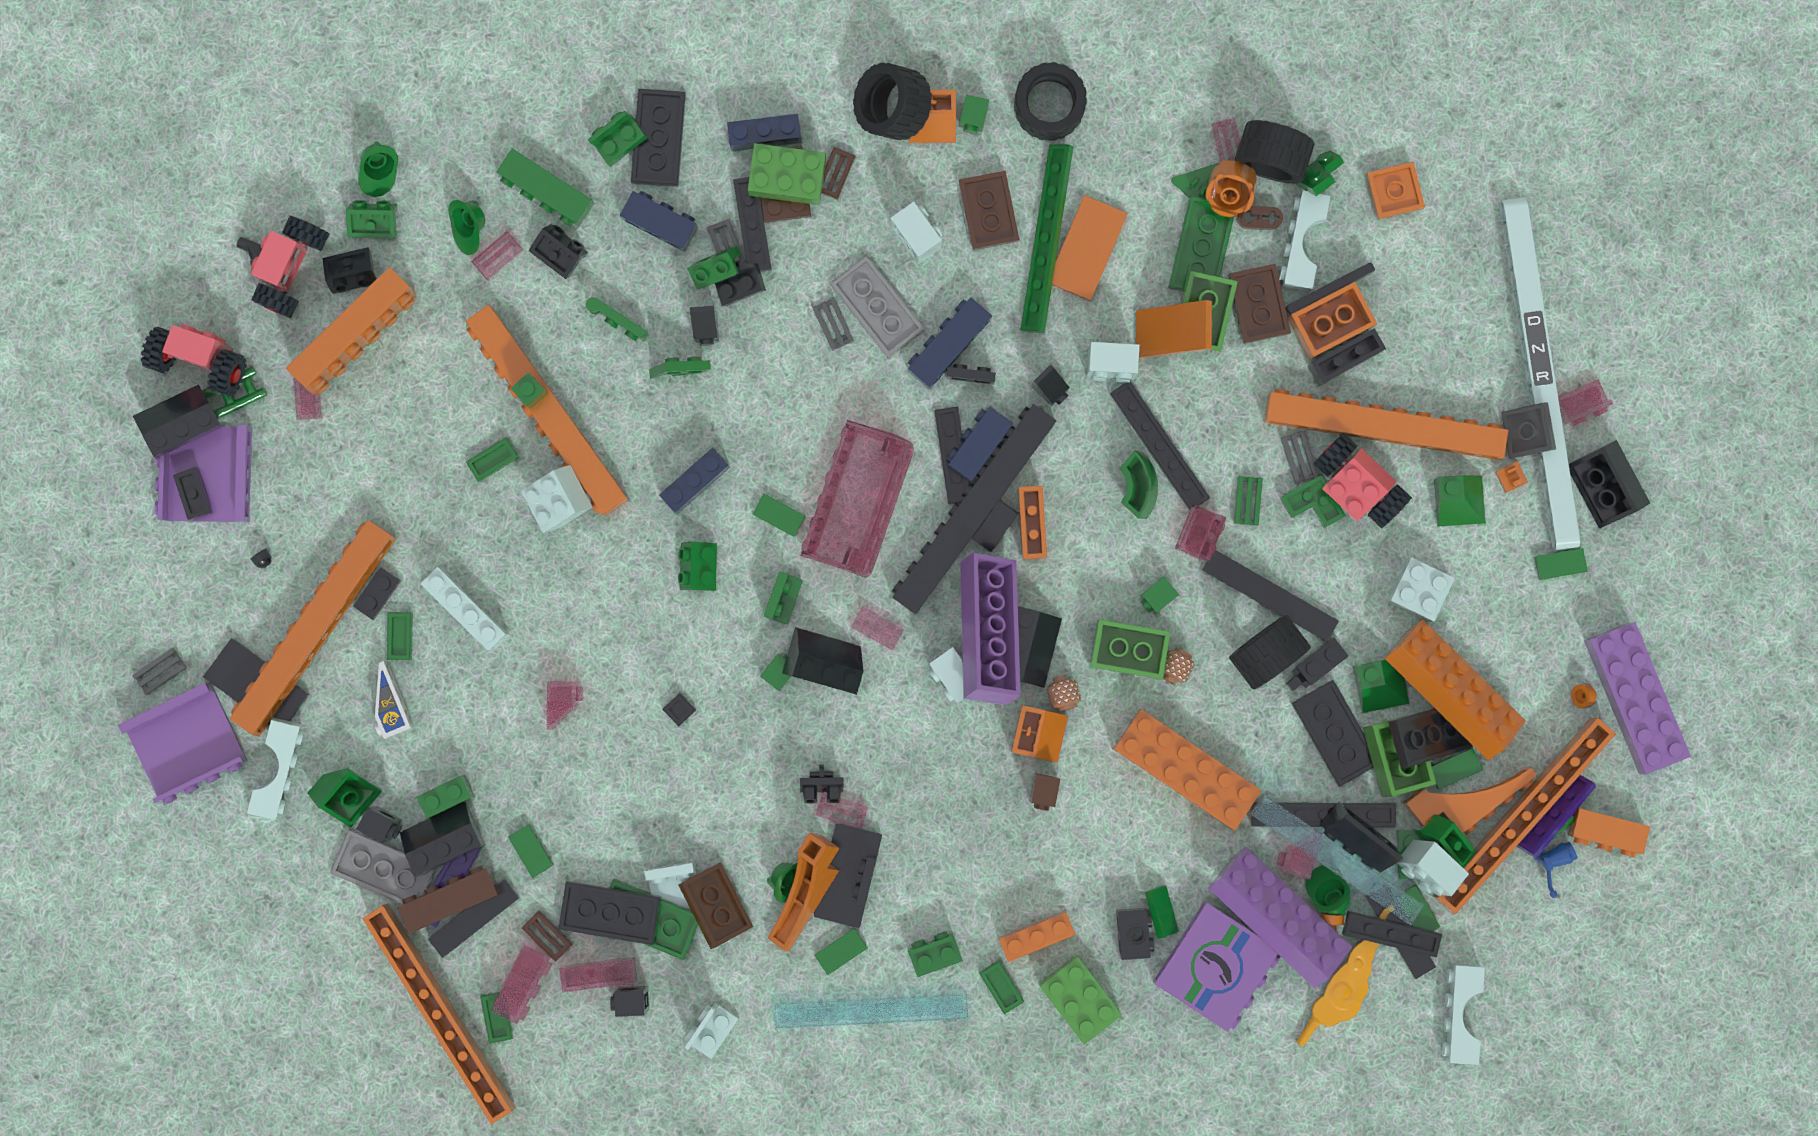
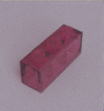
M524 944L490 1010L516 1024L519 1019L524 1021L530 1009L526 1005L531 997L535 999L541 988V985L538 984L541 976L546 977L552 966V963L549 962L550 956Z
M635 957L563 965L559 968L562 993L634 984L638 981Z

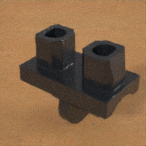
M819 764V771H810V778H800V793H803L805 804L817 803V792H827V803L840 802L844 778H834L833 771H824V764Z

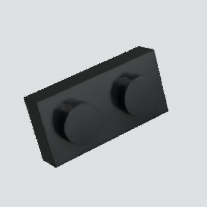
M953 364V367H948L947 379L992 385L995 383L996 373L991 372V368L977 367V370L967 369L968 366L963 364Z
M197 467L173 475L189 521L213 513Z
M380 567L353 607L370 619L375 620L401 580Z

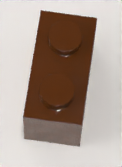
M1034 773L1029 802L1034 803L1035 809L1049 811L1050 807L1056 806L1060 778Z

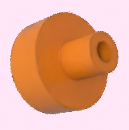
M1584 683L1573 687L1571 699L1576 707L1587 708L1594 705L1597 693L1590 684Z
M1320 913V917L1335 931L1337 925H1344L1343 915Z

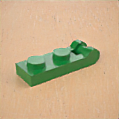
M591 297L586 301V308L591 314L605 316L604 322L615 329L620 326L626 330L624 335L636 342L640 339L644 342L649 335L646 330L597 298Z

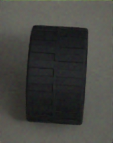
M882 62L877 65L874 64L863 73L855 88L853 99L854 115L861 128L870 134L894 140H907L918 134L924 127L926 120H928L932 106V93L930 92L929 83H927L926 78L920 72L891 63ZM897 85V105L892 115L888 118V97L892 89Z
M1045 62L1030 68L1022 76L1021 81H1019L1014 99L1015 117L1019 121L1021 128L1032 137L1049 141L1065 138V136L1074 132L1075 128L1081 123L1087 104V91L1083 80L1073 69L1057 62ZM1056 82L1068 89L1072 96L1073 105L1066 118L1057 122H1046L1038 119L1031 113L1028 107V96L1032 88L1039 83Z
M1251 120L1245 125L1234 160L1253 168L1259 177L1288 184L1301 183L1304 180L1315 142L1305 133L1289 126L1270 121Z
M1285 615L1245 642L1229 656V659L1249 686L1255 690L1295 663L1309 651L1311 646L1289 616Z

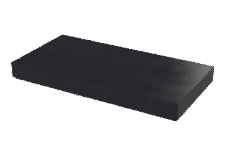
M638 88L636 122L648 138L633 149L631 184L679 187L686 92Z
M231 638L203 678L236 702H241L246 695V688L259 677V670L265 661ZM295 685L274 715V718L291 721L310 694Z
M1334 680L1327 682L1291 703L1338 787L1374 768L1365 734Z
M1435 708L1388 722L1401 769L1473 748V745Z
M566 881L558 929L654 945L661 896Z

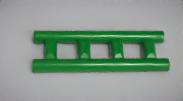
M253 366L245 369V376L242 377L244 379L242 383L247 395L234 400L233 396L221 394L226 405L213 411L217 419L267 396L263 387L256 390L250 378L257 375ZM209 387L202 390L206 398L218 393L212 391Z

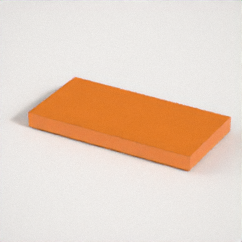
M1084 195L1056 260L1052 286L1091 301L1128 213Z
M1203 300L1136 310V344L1139 345V358L1211 350L1212 301Z

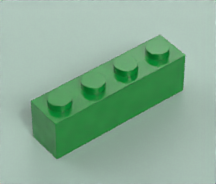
M513 148L496 171L501 177L499 180L501 183L511 189L513 185L521 190L520 195L529 201H532L533 198L541 203L539 205L540 208L549 214H552L554 211L561 215L559 220L570 227L573 224L579 227L594 205L592 199Z

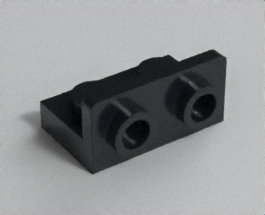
M552 224L541 229L528 250L564 279L571 276L579 261L588 254V251L584 249L579 241L569 238L565 235L562 228Z
M369 247L322 258L325 282L332 294L343 293L360 287H368L377 279Z
M748 260L737 262L735 265L739 271L738 274L714 283L721 306H728L766 291L758 263H748Z

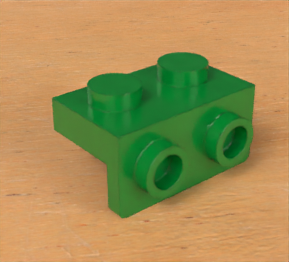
M681 543L678 552L680 560L678 583L680 590L716 591L717 543Z

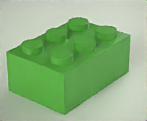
M754 143L748 184L749 196L820 205L827 159L826 153Z
M1188 270L1180 304L1203 300L1212 301L1211 350L1221 352L1238 281Z
M1099 619L1097 620L1089 667L1162 680L1171 632Z
M1409 715L1363 727L1382 797H1393L1436 784L1430 761L1404 769L1400 767L1388 722Z
M1077 954L1039 983L1040 988L1084 1045L1122 1016V1013Z

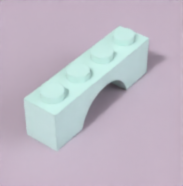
M1303 190L1299 197L1295 196L1292 210L1296 211L1295 219L1290 220L1288 234H1292L1290 243L1286 242L1283 257H1287L1286 265L1281 266L1279 280H1282L1281 287L1310 292L1313 289L1317 265L1312 263L1304 253L1302 245L1303 236L1307 229L1314 225L1322 224L1326 220L1331 196L1324 194L1315 196Z
M437 567L421 583L489 652H493L509 636L491 616L484 612L462 590L460 585L443 568Z
M274 717L271 719L265 744L276 753L279 761V770L272 781L265 785L254 787L247 814L276 820L278 814L283 815L286 801L282 800L283 792H289L292 777H288L289 769L295 768L298 754H294L296 744L301 745L304 731L300 730L301 724Z
M1451 963V969H1447L1446 980L1450 984V992L1445 995V1007L1449 1009L1448 1017L1444 1018L1443 1024L1444 1032H1447V1042L1442 1044V1055L1446 1056L1445 1060L1449 1063L1479 1065L1480 1040L1473 1037L1466 1030L1463 1023V1010L1470 998L1484 991L1485 967Z

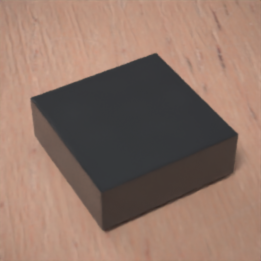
M681 693L662 709L678 727L696 711Z

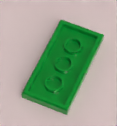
M1190 195L1168 288L1184 291L1188 270L1215 276L1221 275L1234 217H1226L1214 212L1211 204L1205 198Z
M615 878L609 887L652 895ZM661 898L654 945L648 946L685 960L698 928V923L691 910Z

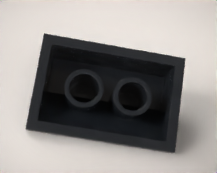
M199 384L133 415L155 459L221 428Z
M1617 440L1569 463L1570 475L1599 529L1629 516L1650 504Z
M1018 606L1020 682L1045 688L1062 618Z
M795 627L782 674L857 695L864 672L861 646Z
M466 801L399 832L404 854L414 877L428 873L485 846V842Z
M1340 801L1321 822L1325 830L1323 832L1324 835L1333 842L1336 839L1343 844L1342 848L1351 856L1354 854L1358 855L1361 858L1360 862L1370 871L1374 868L1381 873L1403 859V856L1392 842Z

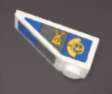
M387 661L379 663L375 719L377 722L374 723L378 735L383 736L384 739H389L415 728Z

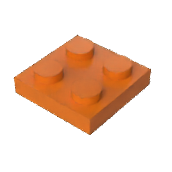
M1414 161L1366 174L1377 220L1425 208Z

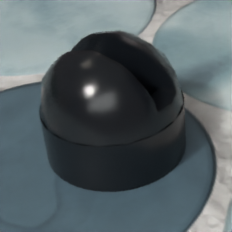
M267 548L251 557L250 560L257 568L263 569L271 564L272 557Z

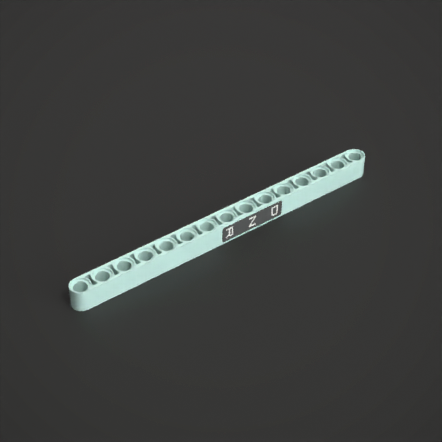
M1525 197L1501 200L1499 209L1530 405L1548 402L1556 450L1538 453L1551 544L1555 551L1577 548L1580 546V535L1528 202Z

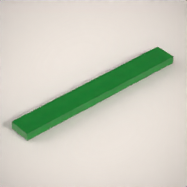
M1049 144L1020 331L1045 333L1074 148L1070 144Z

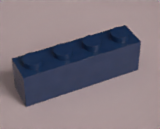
M972 297L968 301L963 299L955 308L957 312L952 319L947 317L940 325V333L936 337L931 335L924 343L925 350L920 355L915 353L908 361L910 365L908 372L929 390L992 320V315Z

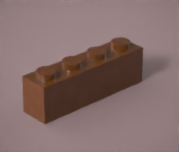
M482 865L469 870L470 876L461 879L460 875L446 880L448 885L439 889L438 885L424 890L426 895L420 898L412 895L403 899L404 905L397 907L408 934L501 894L491 868L483 869Z

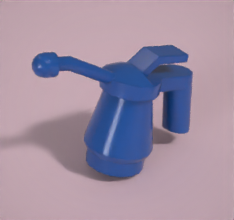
M1570 841L1560 843L1547 853L1543 850L1540 854L1541 859L1534 858L1547 871L1548 889L1552 898H1556L1558 894L1552 887L1551 870H1553V867L1571 864L1574 860L1578 859Z

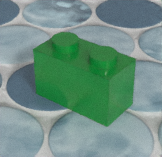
M463 775L417 796V799L426 818H431L475 796L466 776Z
M1436 814L1420 831L1426 841L1436 842L1462 868L1467 865L1477 852L1455 822Z

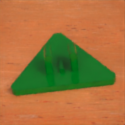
M1219 163L1173 177L1171 182L1189 198L1190 195L1207 199L1206 190L1210 174Z

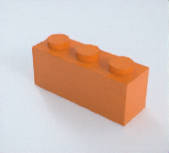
M1043 486L1018 487L1022 561L1047 559Z
M1580 808L1572 815L1575 821L1570 825L1567 836L1574 837V842L1588 845L1589 841L1598 843L1597 848L1612 851V847L1621 849L1620 854L1635 857L1636 853L1644 855L1650 826Z
M1064 910L998 938L1007 961L1010 962L1075 935L1067 912Z

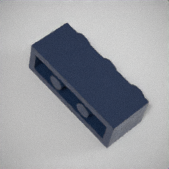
M798 114L727 122L731 151L753 149L754 143L771 146L802 143Z
M632 191L620 214V218L685 252L698 229L697 224L694 222L695 218L684 212L681 215L673 212L674 208L665 202L658 204L652 201L653 197L646 192L640 191L638 194Z
M991 406L987 407L986 410L981 408L974 418L976 424L972 429L968 427L960 437L963 441L958 449L953 447L946 457L949 460L946 466L968 482L974 479L1013 425V422Z
M712 447L659 496L678 515L731 467Z

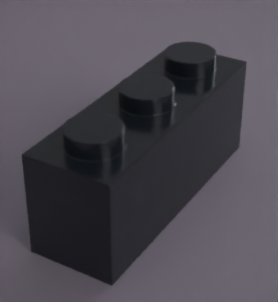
M1374 328L1311 362L1308 368L1318 386H1321L1386 350V347Z

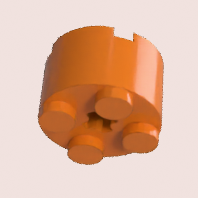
M1222 160L1212 170L1206 190V198L1214 212L1222 216L1234 217L1239 213H1245L1251 208L1257 187L1255 170L1244 163Z

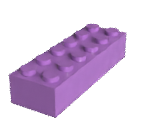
M972 553L960 563L963 698L1008 705L1021 696L1016 560Z
M1636 622L1626 623L1584 640L1638 773L1647 775L1691 757Z
M1247 847L1229 860L1208 887L1313 988L1330 979L1352 948L1343 937Z

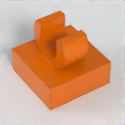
M1518 461L1495 471L1505 493L1528 483Z

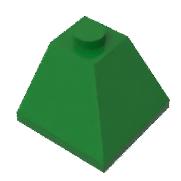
M1460 475L1434 479L1437 527L1486 523L1482 476Z
M1386 659L1352 666L1362 713L1410 704L1404 677Z
M349 768L323 774L307 794L318 808L351 828L380 795L382 790Z

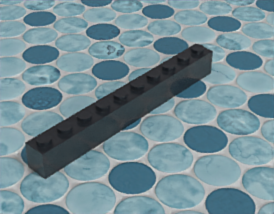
M1035 404L1031 408L1027 406L1018 417L1021 422L1016 428L1013 425L1004 436L1007 441L1002 447L997 445L990 455L993 458L988 466L984 464L977 473L978 481L975 485L970 483L962 493L965 497L960 505L955 503L949 511L948 515L951 518L946 524L940 523L934 532L937 537L932 544L927 541L920 551L923 555L918 563L913 561L906 570V573L909 574L904 582L899 580L892 589L894 593L892 598L916 615L996 503L1001 499L1057 420Z

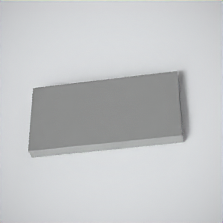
M868 255L864 256L830 283V286L887 359L925 331L923 325Z
M349 828L330 874L403 904L402 900L412 895H416L417 898L426 895L424 890L429 888L436 869L414 877L404 851L386 843H380L365 834Z

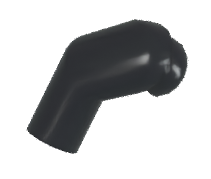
M243 237L238 239L237 248L249 253L250 265H252L255 257H259L261 253V245Z

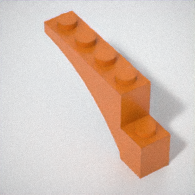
M1525 767L1514 776L1496 785L1466 793H1430L1425 788H1421L1402 803L1421 826H1425L1434 814L1438 816L1442 814L1444 818L1455 822L1461 832L1467 835L1477 828L1476 823L1482 818L1486 820L1494 815L1497 806L1501 803L1506 805L1515 798L1513 794L1520 788L1523 791L1534 783L1532 779L1537 774L1532 768Z
M809 833L797 851L798 863L792 888L784 908L768 936L769 940L786 952H789L839 872L830 863L840 848L823 835Z

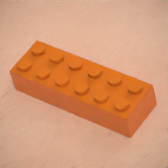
M389 267L285 369L314 396L317 393L322 394L329 387L330 384L328 382L334 377L341 376L347 369L346 365L351 360H357L363 354V348L368 343L373 344L381 336L380 332L386 326H392L398 319L397 315L403 309L406 311L415 303L414 298L416 294Z
M1423 619L1406 631L1385 657L1488 761L1506 749L1526 721Z
M1142 709L1137 711L1112 748L1234 831L1262 791Z

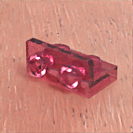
M1599 379L1558 396L1561 418L1564 425L1572 422V425L1575 426L1587 421L1586 415L1594 413L1595 417L1608 412L1607 407L1613 404L1612 400L1608 401Z
M1192 504L1175 549L1196 559L1209 561L1215 553L1218 538L1224 531L1226 517Z

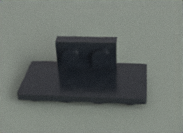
M839 823L835 825L831 842L840 849L830 864L837 868L839 872L815 909V918L856 928L861 926L882 834Z

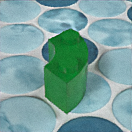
M1134 450L1119 468L1124 474L1127 484L1126 494L1121 503L1137 518L1147 519L1156 504L1158 479L1149 458L1143 452Z

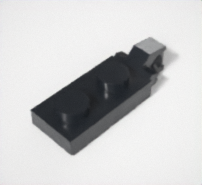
M1333 637L1296 666L1292 671L1295 676L1286 685L1291 691H1294L1300 685L1307 688L1345 660L1348 654Z

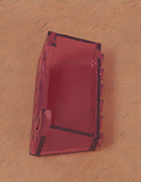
M847 420L846 425L841 431L838 448L833 454V462L830 471L826 475L825 486L818 498V506L810 521V529L806 539L803 541L800 556L863 578L871 575L913 456L914 447L910 441L897 434Z

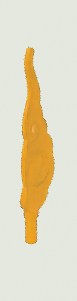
M1392 905L1385 907L1379 918L1386 920L1387 915L1394 907ZM1363 940L1351 950L1347 962L1334 973L1325 988L1324 994L1313 1003L1311 1008L1312 1016L1296 1040L1298 1044L1304 1047L1315 1029L1321 1024L1334 1026L1339 1022L1350 1020L1356 1016L1361 1008L1362 1000L1367 995L1369 989L1367 979L1372 972L1371 962L1380 944Z

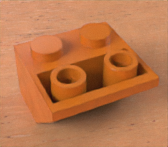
M930 90L932 93V106L928 120H926L924 127L918 134L908 139V143H956V90Z
M1021 705L1011 752L1058 763L1068 716Z

